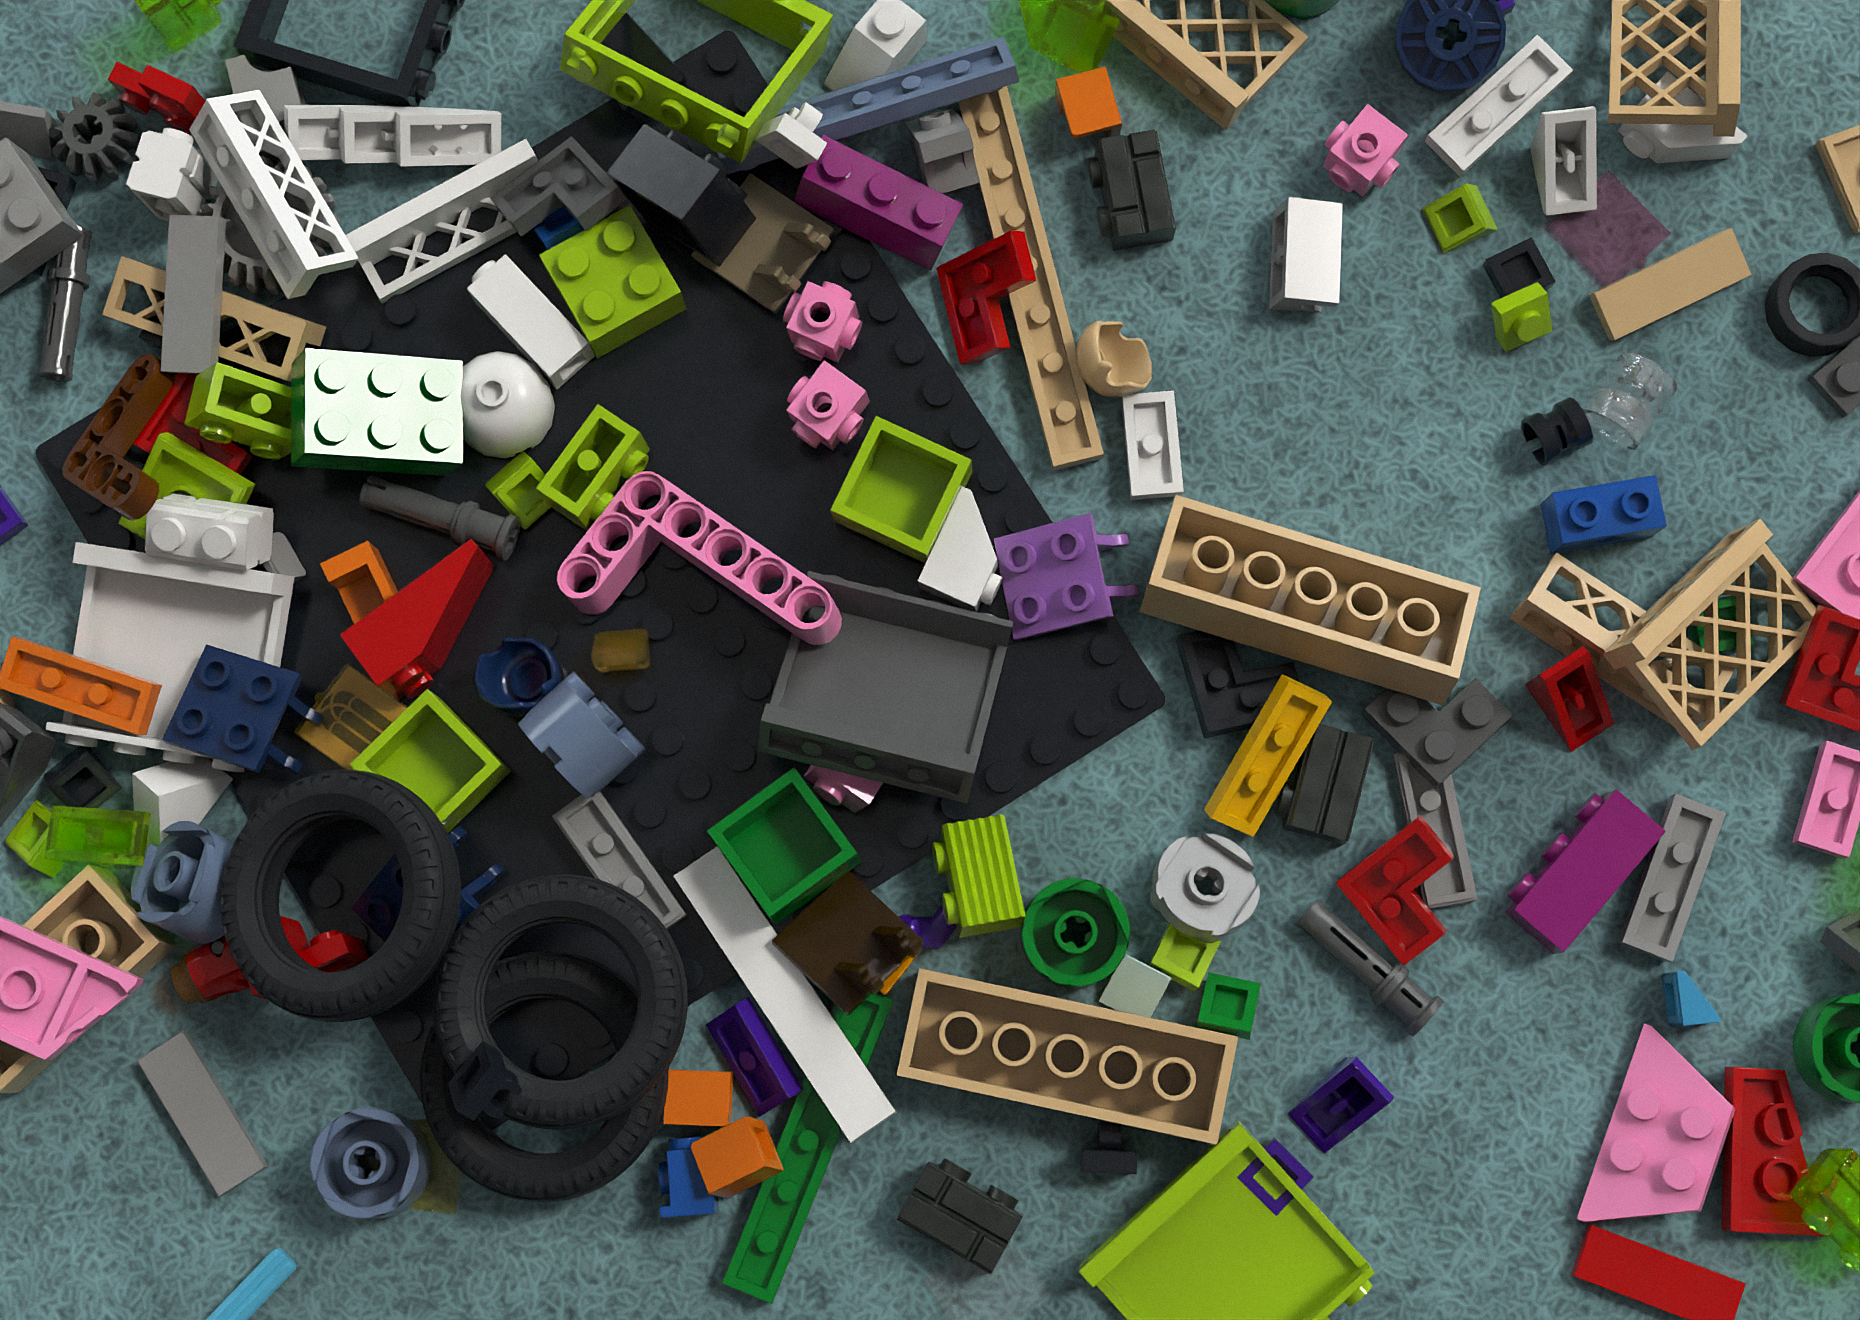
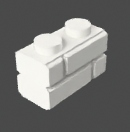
M164 128L162 134L150 130L142 133L135 154L139 161L133 162L126 183L131 191L158 219L168 222L169 215L204 216L201 212V205L208 204L206 199L212 198L209 193V186L216 187L218 181L212 168L206 162L207 160L202 151L193 147L194 138L187 133L172 128Z
M180 494L168 495L163 497V499L156 500L153 507L147 513L146 555L249 570L257 566V564L270 560L273 538V508L206 498L196 500L193 496Z

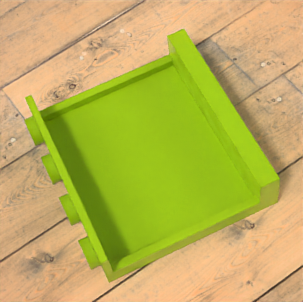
M1239 1120L1219 1136L1217 1145L1211 1144L1085 1259L1079 1267V1273L1093 1288L1097 1286L1127 1320H1330L1328 1316L1343 1302L1348 1307H1351L1368 1293L1373 1286L1368 1279L1375 1274L1369 1262L1307 1194L1301 1190ZM1256 1157L1264 1163V1166L1253 1178L1275 1200L1286 1190L1294 1196L1277 1216L1237 1178Z

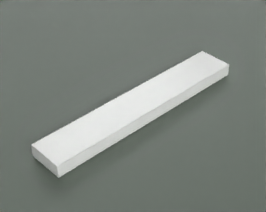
M718 846L675 874L674 878L850 1143H854L897 1113L806 976L772 944V940L777 936V933Z

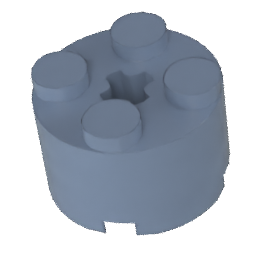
M573 671L518 722V725L541 753L544 752L555 764L554 767L584 797L591 799L645 751V748L626 727L617 731L624 724L622 720L603 700L600 702L594 697L589 701L595 695L594 692Z
M179 821L169 825L162 831L169 835L158 846L150 843L142 853L132 878V901L139 903L141 912L136 913L142 920L194 943H210L224 935L220 896L221 888H223L222 879L225 865L230 857V851L234 842L194 822Z
M368 1107L349 1111L322 1129L314 1143L310 1159V1171L313 1181L316 1183L323 1200L328 1206L342 1215L365 1219L387 1218L407 1211L424 1192L432 1168V1156L428 1138L412 1120L396 1112ZM365 1156H375L376 1159L381 1161L379 1171L370 1172L368 1167L363 1166Z

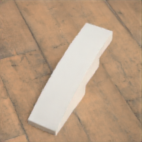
M284 105L285 134L301 160L341 159L345 164L396 162L400 167L477 165L501 152V113L499 111L374 105Z

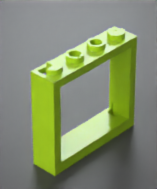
M592 0L564 33L560 71L617 99L620 103L650 116L668 128L677 130L708 146L713 151L742 163L757 143L755 139L763 124L777 116L821 57L827 45L834 15L806 0H695L794 51L745 117L600 44L636 0ZM803 23L812 26L810 31L803 28Z

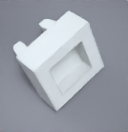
M805 102L800 110L794 107L789 114L784 113L765 122L755 140L798 169L817 161L827 142L813 133L823 114Z

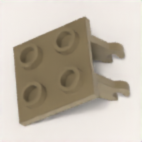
M750 173L740 188L748 195L744 202L757 219L720 267L695 251L691 256L776 314L790 293H796L801 286L800 279L820 251H825L831 243L830 237L835 231L834 228Z

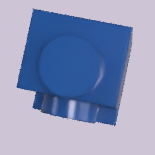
M701 1136L668 1139L667 1161L659 1162L658 1171L661 1195L670 1194V1204L660 1207V1218L711 1214L719 1211L718 1196L708 1194L691 1150V1144L701 1139Z

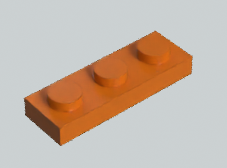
M11 637L0 672L1 689L136 735H147L162 687L161 684L21 637Z

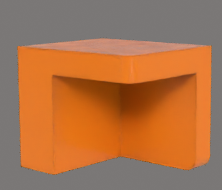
M1106 66L1056 79L1055 99L1059 113H1065L1070 134L1073 138L1077 139L1107 131L1108 137L1120 135L1122 121Z
M369 541L320 563L328 582L338 589L354 624L398 593L379 550Z
M668 1070V1090L664 1106L663 1124L727 1126L731 1124L733 1072Z
M745 1116L691 1144V1150L710 1195L728 1198L784 1171L766 1123L762 1120Z

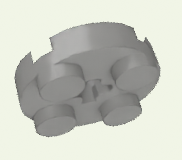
M1206 833L1202 837L1186 839L1187 836L1174 841L1158 860L1153 871V888L1150 893V900L1153 907L1160 911L1164 918L1177 930L1189 936L1199 938L1204 942L1214 943L1223 938V936L1232 934L1240 929L1256 909L1260 897L1259 884L1256 887L1255 878L1251 872L1254 869V865L1250 857L1240 846L1223 836ZM1205 876L1210 877L1214 881L1212 890L1218 895L1212 896L1208 894L1205 896L1201 894L1194 884V878L1201 881Z

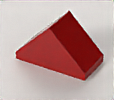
M1584 647L1579 648L1525 684L1571 752L1615 724L1590 653Z

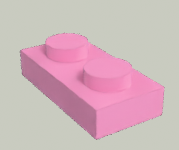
M1825 741L1820 743L1792 843L1845 859L1850 857L1860 822V751Z

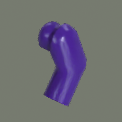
M942 904L933 916L911 917L909 914L898 916L924 940L922 950L942 947L957 928L956 924L947 925Z

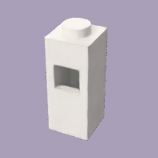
M506 254L497 262L491 260L485 263L475 272L472 277L473 283L467 288L474 302L532 364L537 366L542 375L556 390L595 357L589 342Z

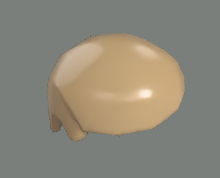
M1096 321L1088 325L1079 338L1076 347L1077 364L1081 377L1094 392L1110 398H1118L1144 390L1152 380V362L1146 344L1140 338L1124 337L1120 333L1123 323L1118 321Z

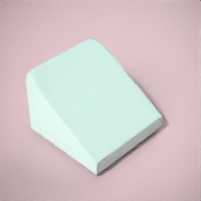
M1125 954L1119 966L1113 971L1099 1002L1116 1011L1151 1018L1171 977Z

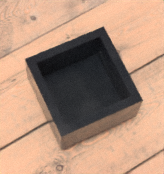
M644 124L607 171V174L619 186L623 194L647 222L720 267L757 219L744 202L748 195L737 184L726 178L729 170L717 158L707 152H704L699 157L690 152L691 146L675 132L667 129L662 135Z

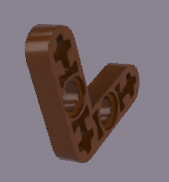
M148 353L139 357L129 367L68 454L62 468L63 476L67 480L131 521L138 520L149 512L156 502L160 490L159 483L154 478L124 460L123 457L169 393L175 379V373L162 372L161 360L155 355Z

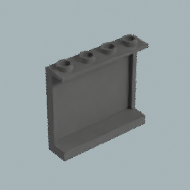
M808 571L807 576L821 585L830 594L842 617L841 629L832 641L823 645L809 644L792 633L770 704L766 703L761 718L757 751L967 804L1013 621L997 618L989 613H977L949 606L937 600H925L896 593L888 588H876L844 580L836 575H824ZM815 606L805 612L802 622L814 623L823 616L825 607Z

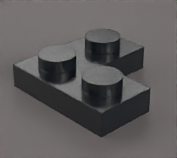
M1203 631L1180 634L1176 640L1204 739L1250 729L1282 674L1299 682L1293 662L1243 672L1235 642Z

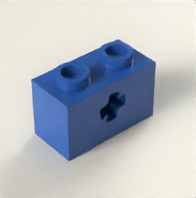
M1656 475L1552 492L1540 504L1550 554L1650 538L1667 526Z

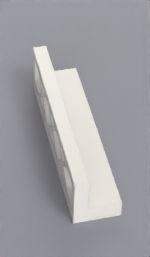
M260 90L206 99L189 130L287 299L305 295L320 274L353 267L359 259ZM251 109L260 125L259 131L241 123L234 112ZM260 149L278 157L285 167L284 173L265 165L259 155ZM285 191L305 201L310 210L308 216L288 205L284 198ZM310 234L329 242L335 254L319 257L309 241Z
M527 139L518 142L345 235L359 258L358 262L383 304L392 296L410 290L517 232L500 212H498L494 227L483 233L466 229L471 212L481 207L499 211L490 197L538 162ZM458 220L457 226L451 225V223ZM436 231L454 235L448 252L438 257L421 253L426 236ZM463 238L470 239L465 243L461 244ZM413 244L412 250L405 249ZM391 255L407 258L408 262L403 276L384 285L374 264ZM418 262L425 263L422 266L416 268Z

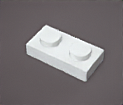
M1174 390L1122 396L1121 403L1130 500L1174 497L1175 495L1182 496L1184 490Z

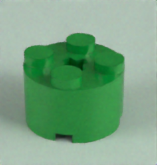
M1078 878L1056 881L1042 889L1031 901L1025 912L1026 917H1024L1021 927L1023 952L1028 963L1036 973L1054 985L1080 988L1095 984L1109 976L1119 966L1125 956L1130 935L1128 915L1118 897L1096 882ZM1072 919L1076 926L1083 924L1087 926L1089 932L1082 938L1083 947L1077 948L1073 941L1067 943L1062 941L1060 935L1067 929L1065 921Z
M1860 993L1830 996L1816 1002L1804 1011L1793 1036L1794 1061L1805 1084L1820 1095L1839 1102L1860 1103V1054H1853L1850 1050L1851 1042L1860 1044Z

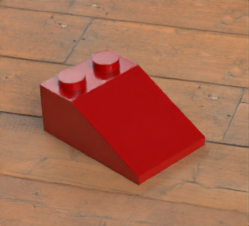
M470 539L352 625L340 636L379 688L398 700L405 695L408 699L414 698L433 684L434 679L431 676L442 668L495 565L478 545Z

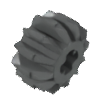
M93 92L86 105L79 97L72 96V106L74 109L70 113L65 110H56L57 117L63 125L49 129L50 137L57 142L52 148L54 156L60 162H66L65 168L73 176L79 177L84 173L91 182L98 183L104 169L111 178L118 179L119 170L115 164L121 161L125 165H132L134 162V158L126 149L138 148L140 138L133 133L138 128L136 119L131 114L125 113V107L117 99L112 98L106 102L101 94ZM88 139H92L91 144L87 143Z

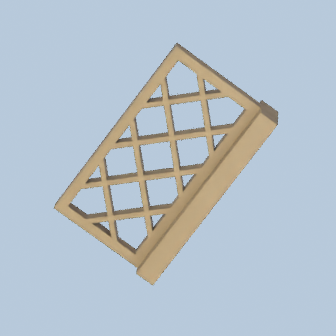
M1074 0L1076 6L1225 130L1234 123L1246 105L1290 61L1308 39L1305 33L1265 0H1241L1247 5L1248 19H1222L1220 0H1211L1213 19H1187L1185 0H1176L1177 20H1160L1150 11V0H1141V3L1137 0ZM1277 30L1290 42L1282 51H1260L1258 31ZM1214 31L1216 52H1198L1189 44L1188 32ZM1223 31H1249L1251 51L1225 52ZM1252 63L1254 80L1245 89L1241 88L1228 77L1227 64ZM1262 63H1269L1262 71Z
M1611 0L1608 123L1713 125V136L1734 137L1740 109L1741 0H1675L1666 8H1663L1654 0ZM1637 4L1653 16L1639 28L1622 16ZM1688 5H1691L1705 16L1702 21L1691 29L1675 17L1676 14ZM1662 25L1679 37L1664 49L1648 37V35ZM1704 33H1705V40H1704L1702 37H1700V36H1702ZM1635 45H1638L1652 57L1638 69L1621 57V55ZM1688 45L1705 57L1703 61L1691 70L1674 58L1676 54ZM1662 65L1679 78L1664 90L1647 78L1648 75ZM1621 74H1622L1624 77H1626V78H1624L1622 81H1621ZM1704 74H1705V81H1703V80L1700 78V77H1701L1702 75H1704ZM1635 85L1652 98L1643 106L1620 105V96ZM1689 86L1704 98V107L1682 106L1673 97Z
M1761 519L1729 532L1602 654L1615 671L1623 667L1630 671L1692 750L1701 747L1802 646L1817 609L1765 544L1773 534ZM1754 561L1759 564L1767 575V591L1750 588L1749 566ZM1720 594L1736 596V621L1718 619V596ZM1750 599L1767 601L1768 627L1750 624ZM1782 604L1791 605L1805 622L1797 631L1782 629ZM1689 625L1704 627V653L1686 650V627ZM1718 629L1736 632L1737 658L1719 655ZM1751 635L1768 637V660L1766 662L1751 660ZM1657 656L1672 658V684L1662 683L1648 666ZM1686 660L1705 663V689L1687 687ZM1719 665L1737 668V690L1734 693L1719 691ZM1687 697L1705 699V722L1699 728L1687 715Z

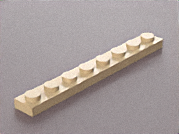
M1005 86L993 93H983L958 101L957 105L961 119L968 126L974 145L973 154L980 180L978 186L992 239L1011 230L1024 232L1037 280L1008 294L1007 297L1052 470L1103 459L1104 453L1086 384L1079 372L1076 346L1008 88Z

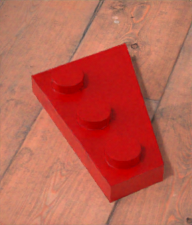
M1725 1067L1724 1098L1735 1108V1112L1723 1145L1721 1230L1833 1237L1828 1218L1822 1217L1815 1190L1819 1189L1814 1170L1808 1169L1800 1137L1803 1132L1785 1070Z

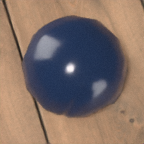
M504 638L502 644L496 650L487 654L482 653L476 662L473 682L479 697L503 714L521 717L525 716L561 683V668L554 652L536 639Z

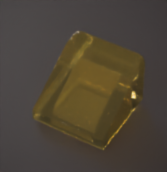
M631 629L597 633L591 654L592 664L600 672L648 668V666H651L647 630Z

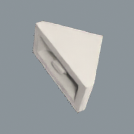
M1591 106L1542 112L1530 148L1543 213L1547 216L1596 210V108Z
M196 756L195 764L169 761L132 773L135 837L146 847L150 843L158 846L169 835L162 832L169 825L179 821H191L199 825L233 778L223 770L212 768L213 761L202 756Z

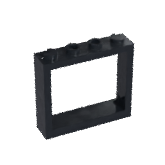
M250 0L234 47L240 55H245L252 65L272 71L291 67L297 78L388 106L419 107L421 99H426L428 91L433 92L436 75L432 68L437 54L444 55L450 45L452 27L448 23L453 9H460L465 0H426L398 80L274 43L289 0Z

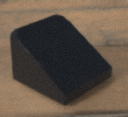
M78 746L44 774L45 785L80 821H83L122 789V786L94 751L87 746Z

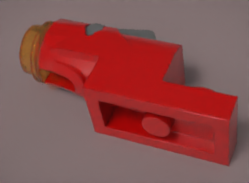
M280 916L283 930L293 949L303 960L321 971L327 973L339 972L368 959L365 946L360 938L340 933L339 930H333L313 937L308 943L306 934L299 921ZM225 935L210 943L196 944L193 951L183 955L180 963L171 968L175 989L187 1004H193L197 1001L205 1004L223 995L250 989L252 996L266 999L248 982L236 965L230 953Z

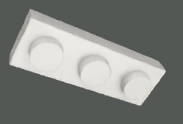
M1536 35L1430 132L1425 142L1461 177L1566 81L1573 72V69L1542 38Z

